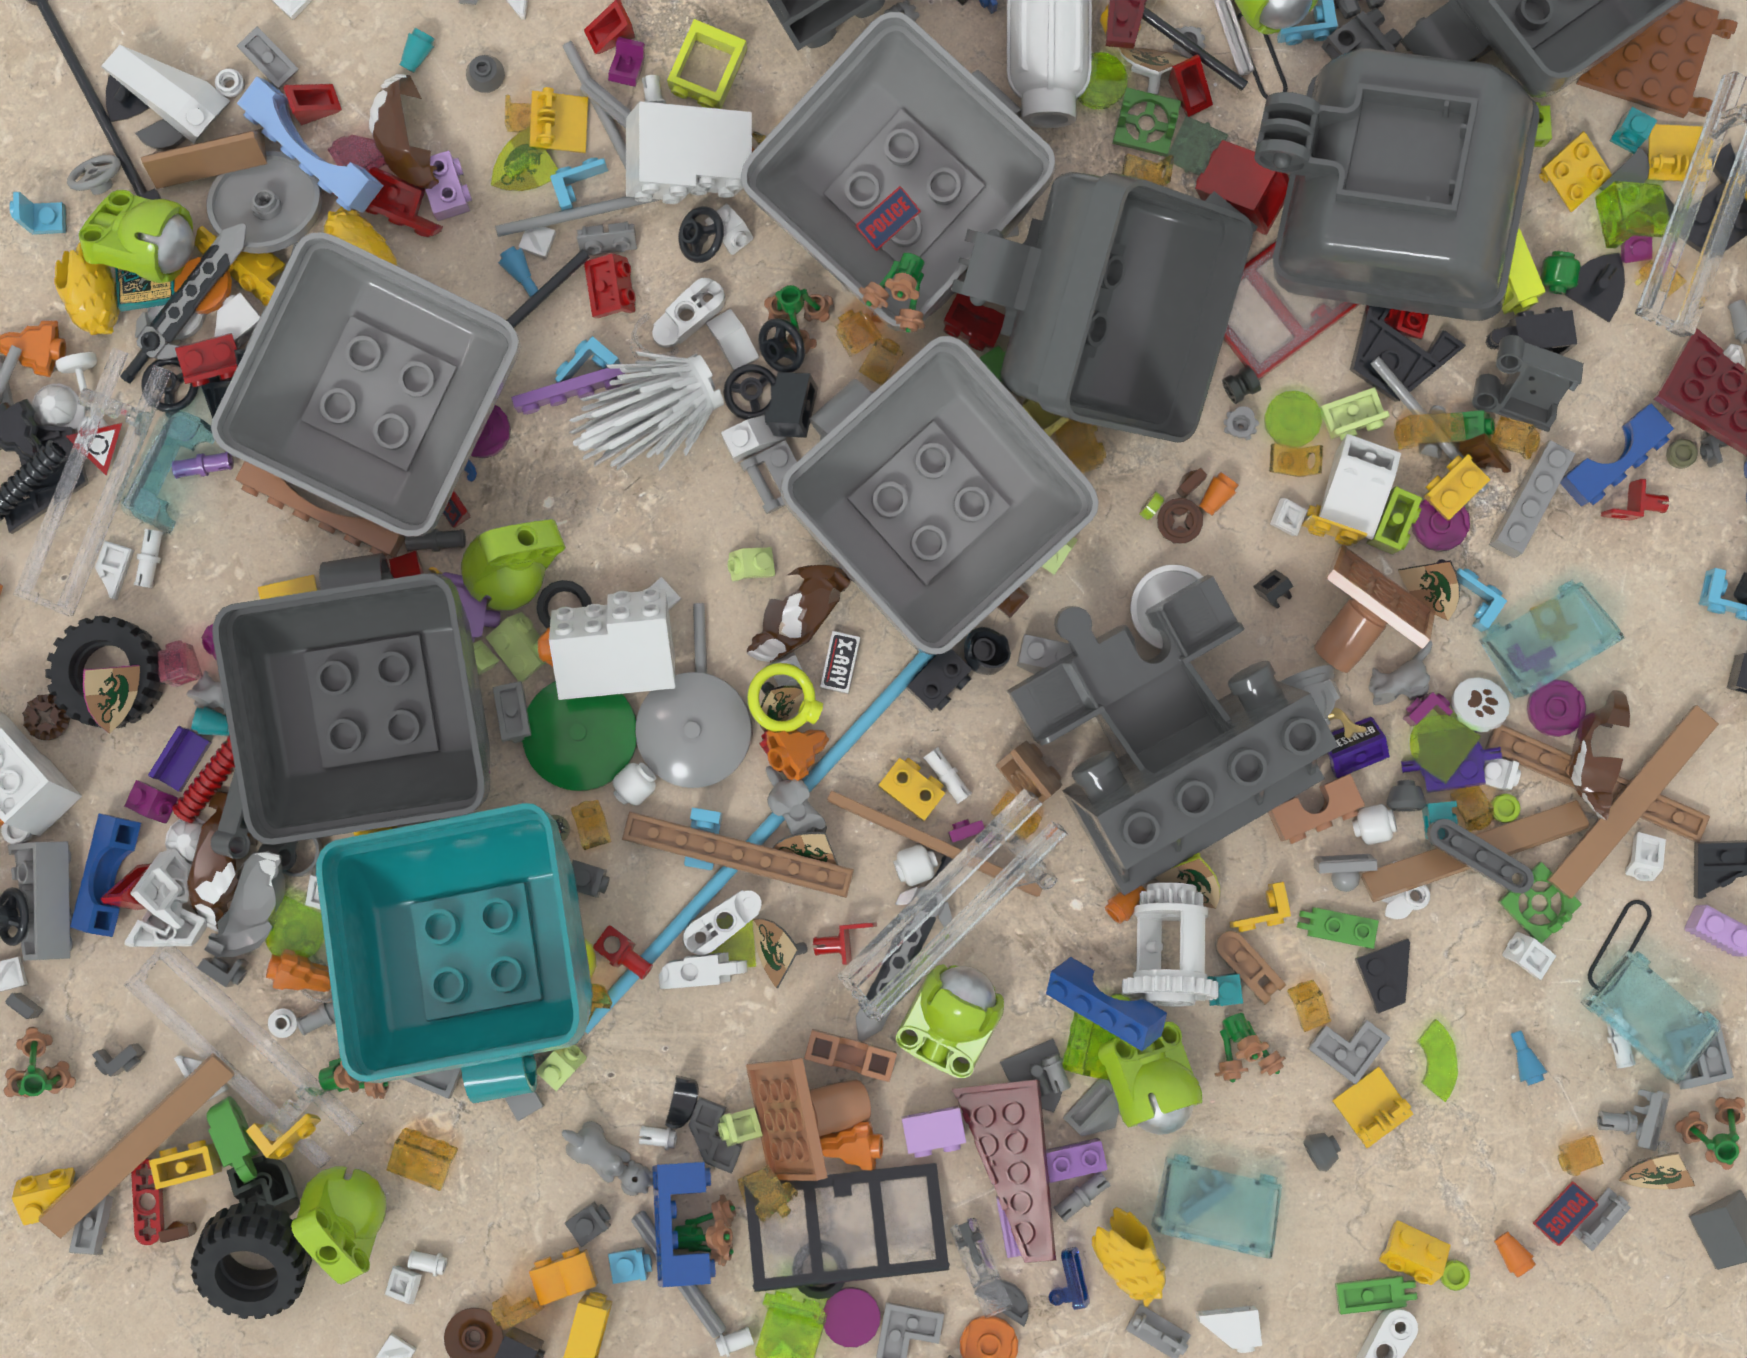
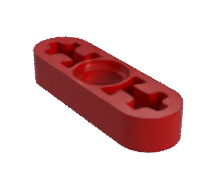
M146 1158L131 1172L134 1235L136 1240L142 1245H152L160 1241L158 1232L165 1229L163 1188L155 1189L148 1187L140 1190V1185L146 1184V1176L140 1175V1169L145 1168V1164H147L148 1169H151L149 1160L153 1158ZM150 1175L148 1176V1185L153 1184V1176ZM145 1193H150L155 1197L156 1203L151 1210L144 1209L141 1205L140 1200ZM156 1213V1217L150 1219V1227L156 1228V1234L151 1235V1239H149L148 1234H143V1229L148 1227V1218L142 1220L141 1215L148 1216Z

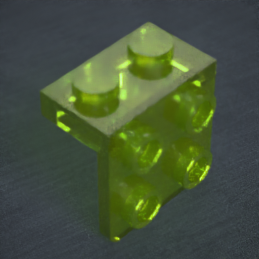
M1614 181L1595 197L1606 248L1616 249L1632 236L1667 238L1673 233L1663 188L1659 184Z
M1074 1012L1073 1021L1070 1025L1067 1049L1064 1053V1070L1110 1081L1106 1068L1099 1059L1098 1050L1101 1044L1117 1036Z
M776 1291L775 1295L766 1293L762 1304L768 1311L756 1346L755 1355L758 1358H815L827 1319L825 1311L819 1308L820 1303L805 1298L803 1302L792 1300V1295L781 1291Z

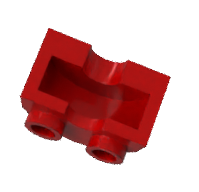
M957 293L943 320L945 324L943 331L954 338L961 336L969 341L968 345L983 352L985 347H994L1000 335L1005 315L993 308L983 305L975 306L971 303L970 296Z

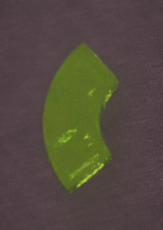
M1434 1019L1416 1041L1424 1050L1427 1060L1426 1073L1421 1083L1443 1102H1446L1454 1089L1458 1076L1456 1048L1445 1027L1437 1019Z

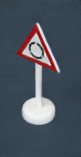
M84 352L62 357L55 362L57 370L61 373H76L91 429L65 437L107 476L123 423L101 428L97 427L83 371L91 369L96 365V353Z

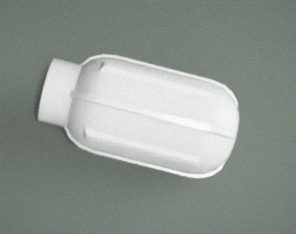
M1007 0L1008 83L1013 92L1021 98V120L1028 126L1059 128L1071 125L1076 121V99L1084 94L1091 76L1092 0Z

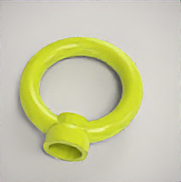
M775 663L764 667L754 676L748 689V706L752 716L761 726L773 732H791L800 728L806 722L815 724L823 709V703L815 700V690L809 677L801 669L791 664ZM775 675H788L794 678L803 690L804 700L799 707L798 714L787 721L771 719L760 706V689L767 679Z

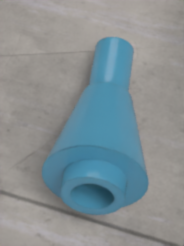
M512 246L500 254L502 259L498 264L516 281L521 283L529 297H531L538 291V288L530 277L531 273L523 249L516 250Z
M1522 1030L1510 1034L1517 1050L1520 1082L1526 1081L1529 1086L1545 1080L1543 1074L1548 1072L1531 1048H1528Z

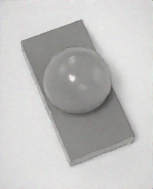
M1371 854L1317 856L1314 858V868L1319 874L1332 873L1331 879L1335 888L1348 892L1354 890L1359 885V871H1377V860Z

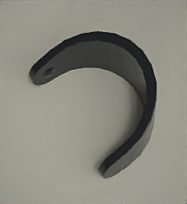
M676 1075L674 1093L665 1121V1126L676 1129L683 1127L691 1118L699 1094L698 1083L695 1079Z

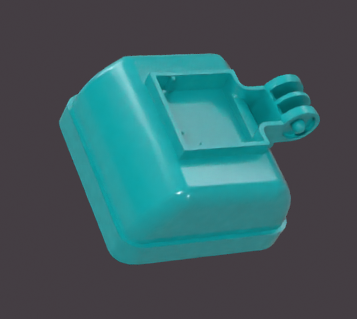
M522 803L338 839L328 843L321 850L316 862V878L339 1053L342 1065L349 1076L357 1081L382 1083L461 1068L464 1087L469 1100L473 1104L535 1092L537 1087V1063L534 1054L568 1048L577 1044L584 1036L591 1013L593 997L575 872L561 838L557 822L551 814L534 804Z

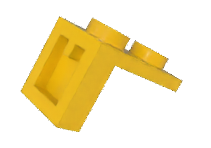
M1284 882L1268 884L1269 890L1265 891L1268 907H1273L1274 913L1230 921V927H1238L1239 932L1256 929L1255 923L1266 921L1267 926L1283 924L1284 918L1291 916Z
M307 1113L281 1137L269 1124L254 1123L246 1132L266 1158L278 1160L291 1154L294 1150L293 1146L300 1139L309 1137L316 1130L315 1126L321 1119L318 1115Z

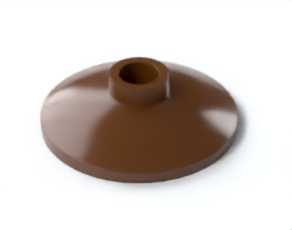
M467 1308L458 1312L448 1322L444 1333V1345L450 1358H495L503 1341V1330L500 1322L492 1313L482 1308ZM472 1331L479 1332V1341L471 1339L470 1333Z

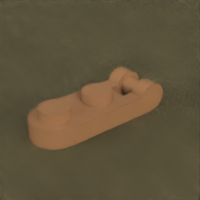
M1227 931L1220 934L1216 939L1215 947L1218 955L1236 974H1240V979L1264 1005L1271 1000L1270 996L1275 991H1281L1286 986L1284 981L1239 933ZM1265 975L1269 982L1262 988L1257 982Z

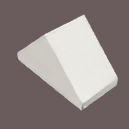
M731 309L706 322L733 370L743 365H748L759 358L744 326Z

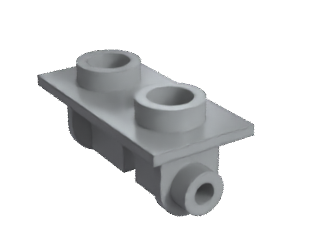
M628 221L608 224L609 232L604 233L603 225L583 226L582 230H577L579 250L583 249L588 255L636 250L634 224H628Z
M1609 1187L1597 1199L1596 1202L1599 1205L1573 1232L1591 1251L1599 1245L1631 1208L1622 1196L1617 1195Z
M1142 1304L1139 1305L1125 1329L1171 1358H1178L1180 1354L1184 1355L1188 1348L1186 1343L1191 1337L1189 1333Z

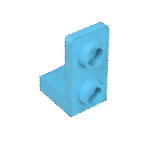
M1318 0L1313 9L1314 20L1318 24L1281 29L1277 36L1278 43L1286 42V45H1296L1306 39H1314V41L1326 40L1338 27L1334 0Z
M590 158L582 162L581 166L575 168L563 167L550 176L562 211L572 209V203L577 201L572 186L568 184L607 172L608 168L604 158Z
M13 192V201H10L9 205L11 217L32 235L66 233L65 204L62 202L32 203L21 192Z
M592 336L588 341L585 339L575 349L576 355L570 362L565 361L556 371L558 376L555 380L559 383L571 379L591 355H593L591 360L601 369L607 368L606 365L621 363L617 356Z
M1466 568L1463 570L1457 569L1456 573L1459 583L1488 602L1487 604L1483 602L1473 615L1477 619L1472 626L1483 632L1489 629L1507 600L1502 597L1503 593L1492 585L1485 586L1478 581V575Z
M1713 568L1706 571L1699 605L1707 606V611L1712 613L1725 614V611L1735 613V618L1747 621V605L1721 598L1725 594L1728 580L1725 579L1727 570Z
M692 807L690 816L692 820L691 828L719 835L723 814L721 812ZM685 856V866L705 870L713 869V863Z

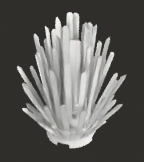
M636 351L638 356L649 357L656 361H635L636 364L606 365L609 369L620 368L619 370L623 373H631L618 375L617 380L609 382L610 385L630 384L580 398L584 402L592 399L599 400L581 408L582 411L597 409L569 420L577 422L585 418L592 419L569 432L576 434L586 429V432L582 433L581 437L573 441V445L578 446L579 450L595 449L585 454L583 460L606 450L603 453V457L595 461V467L638 441L622 455L611 461L610 466L613 467L618 464L616 470H619L658 440L660 441L647 453V458H650L655 452L656 455H659L672 441L663 452L665 458L658 466L660 471L684 439L687 438L685 441L686 448L684 449L686 456L698 439L712 411L724 405L720 389L715 390V385L711 378L713 374L701 355L696 353L688 358Z

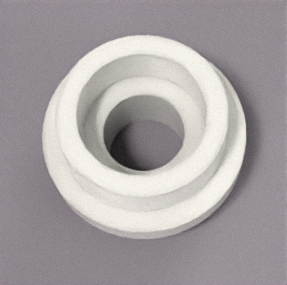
M224 69L216 76L215 87L225 97H235L243 90L244 79L237 70ZM234 80V86L227 88V81Z
M285 1008L275 1010L268 1019L269 1031L278 1038L291 1036L297 1029L295 1013ZM280 1018H284L287 1021L284 1029L278 1027L277 1022Z

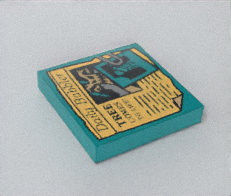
M115 268L117 304L121 312L163 306L175 293V279L171 282L156 283L145 280L136 273Z

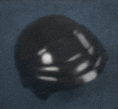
M988 627L972 630L964 644L966 662L978 674L994 675L1001 671L1010 660L1011 652L1008 639Z

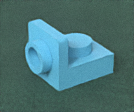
M644 1247L608 1254L613 1284L639 1279L644 1281L649 1277L648 1272L653 1271L650 1254H645Z

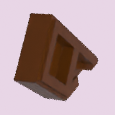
M1485 433L1459 443V451L1463 456L1469 454L1472 457L1471 460L1479 468L1486 469V466L1500 468L1504 473L1511 472V463Z

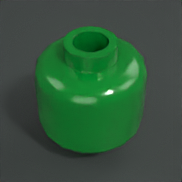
M1553 251L1551 256L1544 258L1540 279L1544 286L1549 287V293L1565 295L1566 290L1577 287L1581 267L1580 261L1575 259V254L1563 251Z

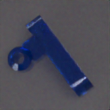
M1077 1247L1065 1248L1061 1252V1258L1068 1286L1054 1288L1049 1293L1048 1298L1050 1303L1055 1306H1059L1063 1302H1072L1074 1310L1084 1309L1090 1304L1079 1251Z

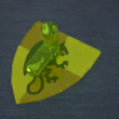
M530 126L508 141L498 155L493 168L491 186L509 191H525L551 182L550 176L554 175L558 168L546 149L529 147Z

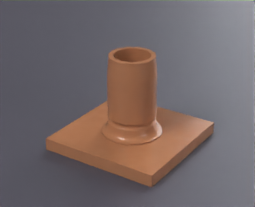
M1341 545L1335 553L1326 579L1350 595L1352 599L1347 601L1314 645L1316 652L1334 668L1348 673L1386 629L1387 624L1394 627L1423 649L1431 639L1435 611L1346 546Z
M803 1058L747 1064L746 1068L754 1107L763 1134L761 1140L769 1179L818 1181L828 1178L819 1136L849 1129L860 1122L869 1121L871 1117V1104L865 1086L859 1080H849L809 1089Z

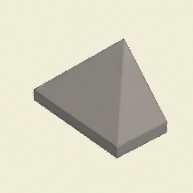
M1102 1076L1063 1117L1082 1137L1116 1127L1119 1108L1111 1083Z

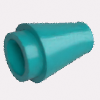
M414 28L412 34L408 33L399 65L415 73L416 69L434 48L432 44L435 39L423 31Z
M206 706L204 709L197 707L191 730L198 731V734L229 736L226 715Z

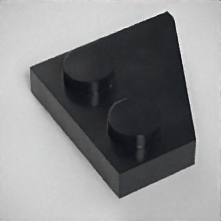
M1747 840L1694 842L1695 898L1702 899L1707 896L1708 892L1718 887L1723 888L1733 883L1736 878L1747 875Z
M1407 938L1355 958L1376 1013H1381L1406 1003L1410 941Z

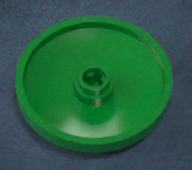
M556 681L543 688L527 708L531 736L524 737V740H522L524 752L534 770L543 779L557 787L571 791H589L611 783L615 776L631 762L637 747L636 716L623 694L559 700Z

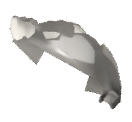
M269 851L254 852L243 863L244 867L230 908L217 922L218 934L211 933L209 935V942L204 949L205 951L216 957H235L259 948L272 929V925L268 921L274 909L276 912L285 895V877L282 873V865L280 864L281 855Z

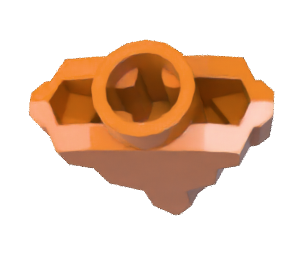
M41 321L38 326H27L21 333L7 332L0 335V352L7 356L11 345L22 349L18 360L22 366L32 368L36 375L50 378L54 371L56 360L66 356V341L63 338H59L58 321Z
M810 729L803 733L798 730L791 732L768 731L766 733V743L769 748L768 761L776 771L782 770L789 780L795 779L799 781L809 774L808 768L815 763V755L823 751L829 738L824 730Z
M285 949L281 956L271 955L266 978L273 980L274 989H310L320 992H329L331 989L327 966L312 963L309 958L297 955L295 951Z
M871 1121L860 1122L852 1128L838 1131V1133L819 1136L823 1156L841 1158L846 1164L858 1165L862 1170H875L876 1158L881 1159L883 1156V1135L873 1133Z

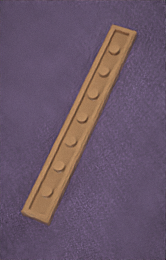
M1698 705L1693 706L1613 800L1607 821L1598 818L1547 880L1567 898L1572 899L1719 723Z
M1504 725L1492 730L1485 749L1501 747L1502 758L1509 761H1517L1519 765L1575 789L1569 775L1570 754ZM1618 776L1612 791V802L1630 782L1629 780ZM1660 794L1640 818L1688 840L1700 842L1710 816Z
M832 790L827 798L828 802L922 844L1030 895L1038 897L1044 888Z
M1575 800L1476 834V836L1510 856L1588 829L1590 824L1580 804ZM1435 848L1377 868V871L1362 873L1361 878L1374 903L1471 868L1440 849Z
M633 812L628 814L622 836L624 841L844 898L848 896L854 869Z
M212 1053L39 1216L38 1221L61 1239L234 1076V1071Z

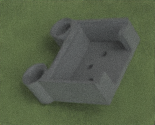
M1507 335L1499 342L1496 366L1501 372L1510 375L1504 385L1501 384L1500 379L1495 375H1480L1475 381L1473 406L1479 411L1493 412L1549 432L1550 427L1557 418L1559 402L1568 389L1575 391L1577 386L1581 384L1584 363L1526 343L1519 336Z
M235 769L218 830L211 838V848L218 855L241 859L250 850L251 843L247 833H251L248 831L244 820ZM298 841L275 845L262 844L258 853L269 851L281 855L280 864L282 865V871H287L296 862L297 855L295 850Z

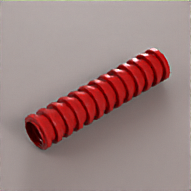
M230 735L227 737V742L224 741L221 744L222 749L218 748L216 755L210 758L211 762H207L205 769L199 772L200 776H196L194 783L188 786L189 790L184 791V797H180L177 800L178 804L173 805L172 810L174 814L184 822L193 823L196 819L195 816H199L201 813L200 809H204L207 806L206 802H210L212 799L211 795H215L217 788L222 787V781L228 779L227 774L231 775L233 773L235 764Z

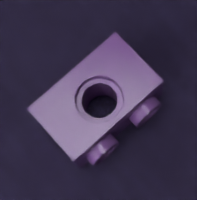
M1099 1138L1046 1149L1050 1183L1108 1170L1102 1142Z

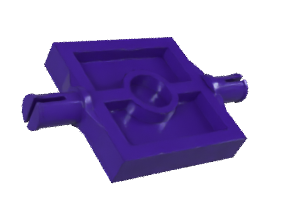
M1469 728L1417 735L1420 750L1418 759L1401 761L1403 773L1420 770L1425 779L1427 793L1485 785L1483 769L1485 761L1502 759L1501 747L1483 749L1478 741L1477 731L1470 730Z

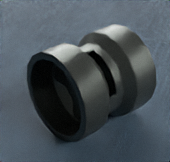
M1248 365L1240 369L1237 375H1229L1222 379L1223 387L1234 404L1243 401L1244 397L1248 394L1253 395L1261 391L1258 377Z

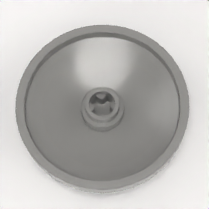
M266 151L267 164L218 175L210 187L206 205L208 218L217 235L219 236L223 229L244 223L246 224V235L242 251L258 254L282 250L304 237L312 229L320 215L323 197L321 187L317 184V177L315 175L312 177L299 168L301 162L296 158L292 159L279 151Z
M688 672L675 675V688L650 691L641 704L637 715L636 741L645 763L660 778L681 787H706L727 778L742 763L751 742V718L744 700L727 682L706 673Z

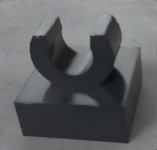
M1276 569L1253 586L1260 597L1277 609L1280 607L1277 599L1282 595L1287 599H1291L1292 594L1289 590L1294 587L1289 578Z

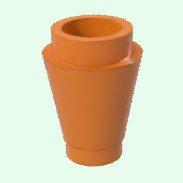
M1220 472L1217 477L1213 476L1199 507L1213 516L1215 512L1237 493L1235 490L1239 485Z
M1140 886L1125 896L1119 892L1107 900L1108 904L1105 906V911L1119 924L1129 921L1134 913L1135 906L1140 904L1141 891H1146L1145 888Z
M1508 1231L1494 1240L1509 1272H1513L1517 1278L1536 1265L1532 1259L1534 1256L1511 1236Z

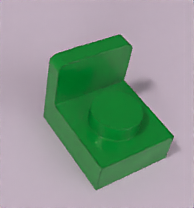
M1484 410L1449 413L1450 441L1452 443L1463 442L1484 433L1491 440V435L1495 433L1493 417L1490 418V414Z

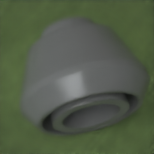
M490 55L475 57L466 69V79L469 85L481 93H490L498 89L503 83L505 76L501 62Z
M1400 780L1397 781V786L1391 788L1386 804L1393 811L1412 812L1423 810L1427 802L1421 787L1415 786V781Z
M1325 1133L1311 1134L1305 1137L1303 1143L1312 1162L1319 1171L1327 1172L1339 1159L1337 1153L1341 1149L1333 1135L1328 1137Z

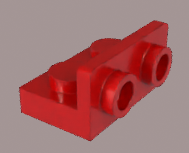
M611 253L584 263L592 317L602 318L619 312L634 313L636 311V296L632 289L630 277L632 271L626 257Z
M232 333L175 347L185 384L192 383L193 387L210 383L209 378L220 375L221 379H227L234 376L237 369L234 350H237Z

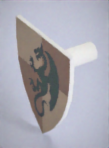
M1119 48L1121 56L1132 64V72L1149 77L1147 92L1152 94H1159L1162 73L1171 70L1172 66L1188 59L1153 49Z

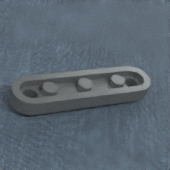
M1438 819L1429 825L1427 837L1429 842L1436 848L1509 892L1525 893L1531 889L1534 883V875L1526 865L1449 819ZM1440 828L1445 830V837L1443 839H1440L1437 835ZM1515 873L1520 877V881L1517 884L1512 881V876Z

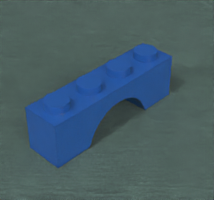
M1652 403L1640 410L1622 426L1625 436V447L1622 455L1616 462L1602 464L1587 458L1562 478L1560 484L1581 507L1589 502L1592 505L1596 504L1606 495L1603 490L1610 484L1613 487L1618 485L1627 477L1625 471L1633 466L1636 469L1649 458L1646 453L1654 447L1657 451L1670 440L1667 435L1674 428Z
M101 813L98 814L70 925L71 928L90 934L113 937L120 908L104 904L100 898L114 887L119 866L127 855L135 851L141 827L140 822Z
M1072 957L1051 971L1046 995L1137 1049L1145 1050L1162 1036L1167 1012L1144 999L1124 1001L1104 994L1094 984L1093 975L1095 970Z

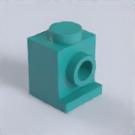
M1631 107L1621 118L1609 141L1635 154L1637 149L1649 137L1657 119Z
M1457 801L1426 804L1422 810L1425 839H1428L1427 830L1429 825L1435 820L1449 819L1458 824L1456 814L1452 813V808L1457 807ZM1442 828L1437 832L1440 839L1445 837V830Z
M1232 973L1207 977V979L1218 982V998L1209 1000L1210 1006L1243 1004L1240 974Z

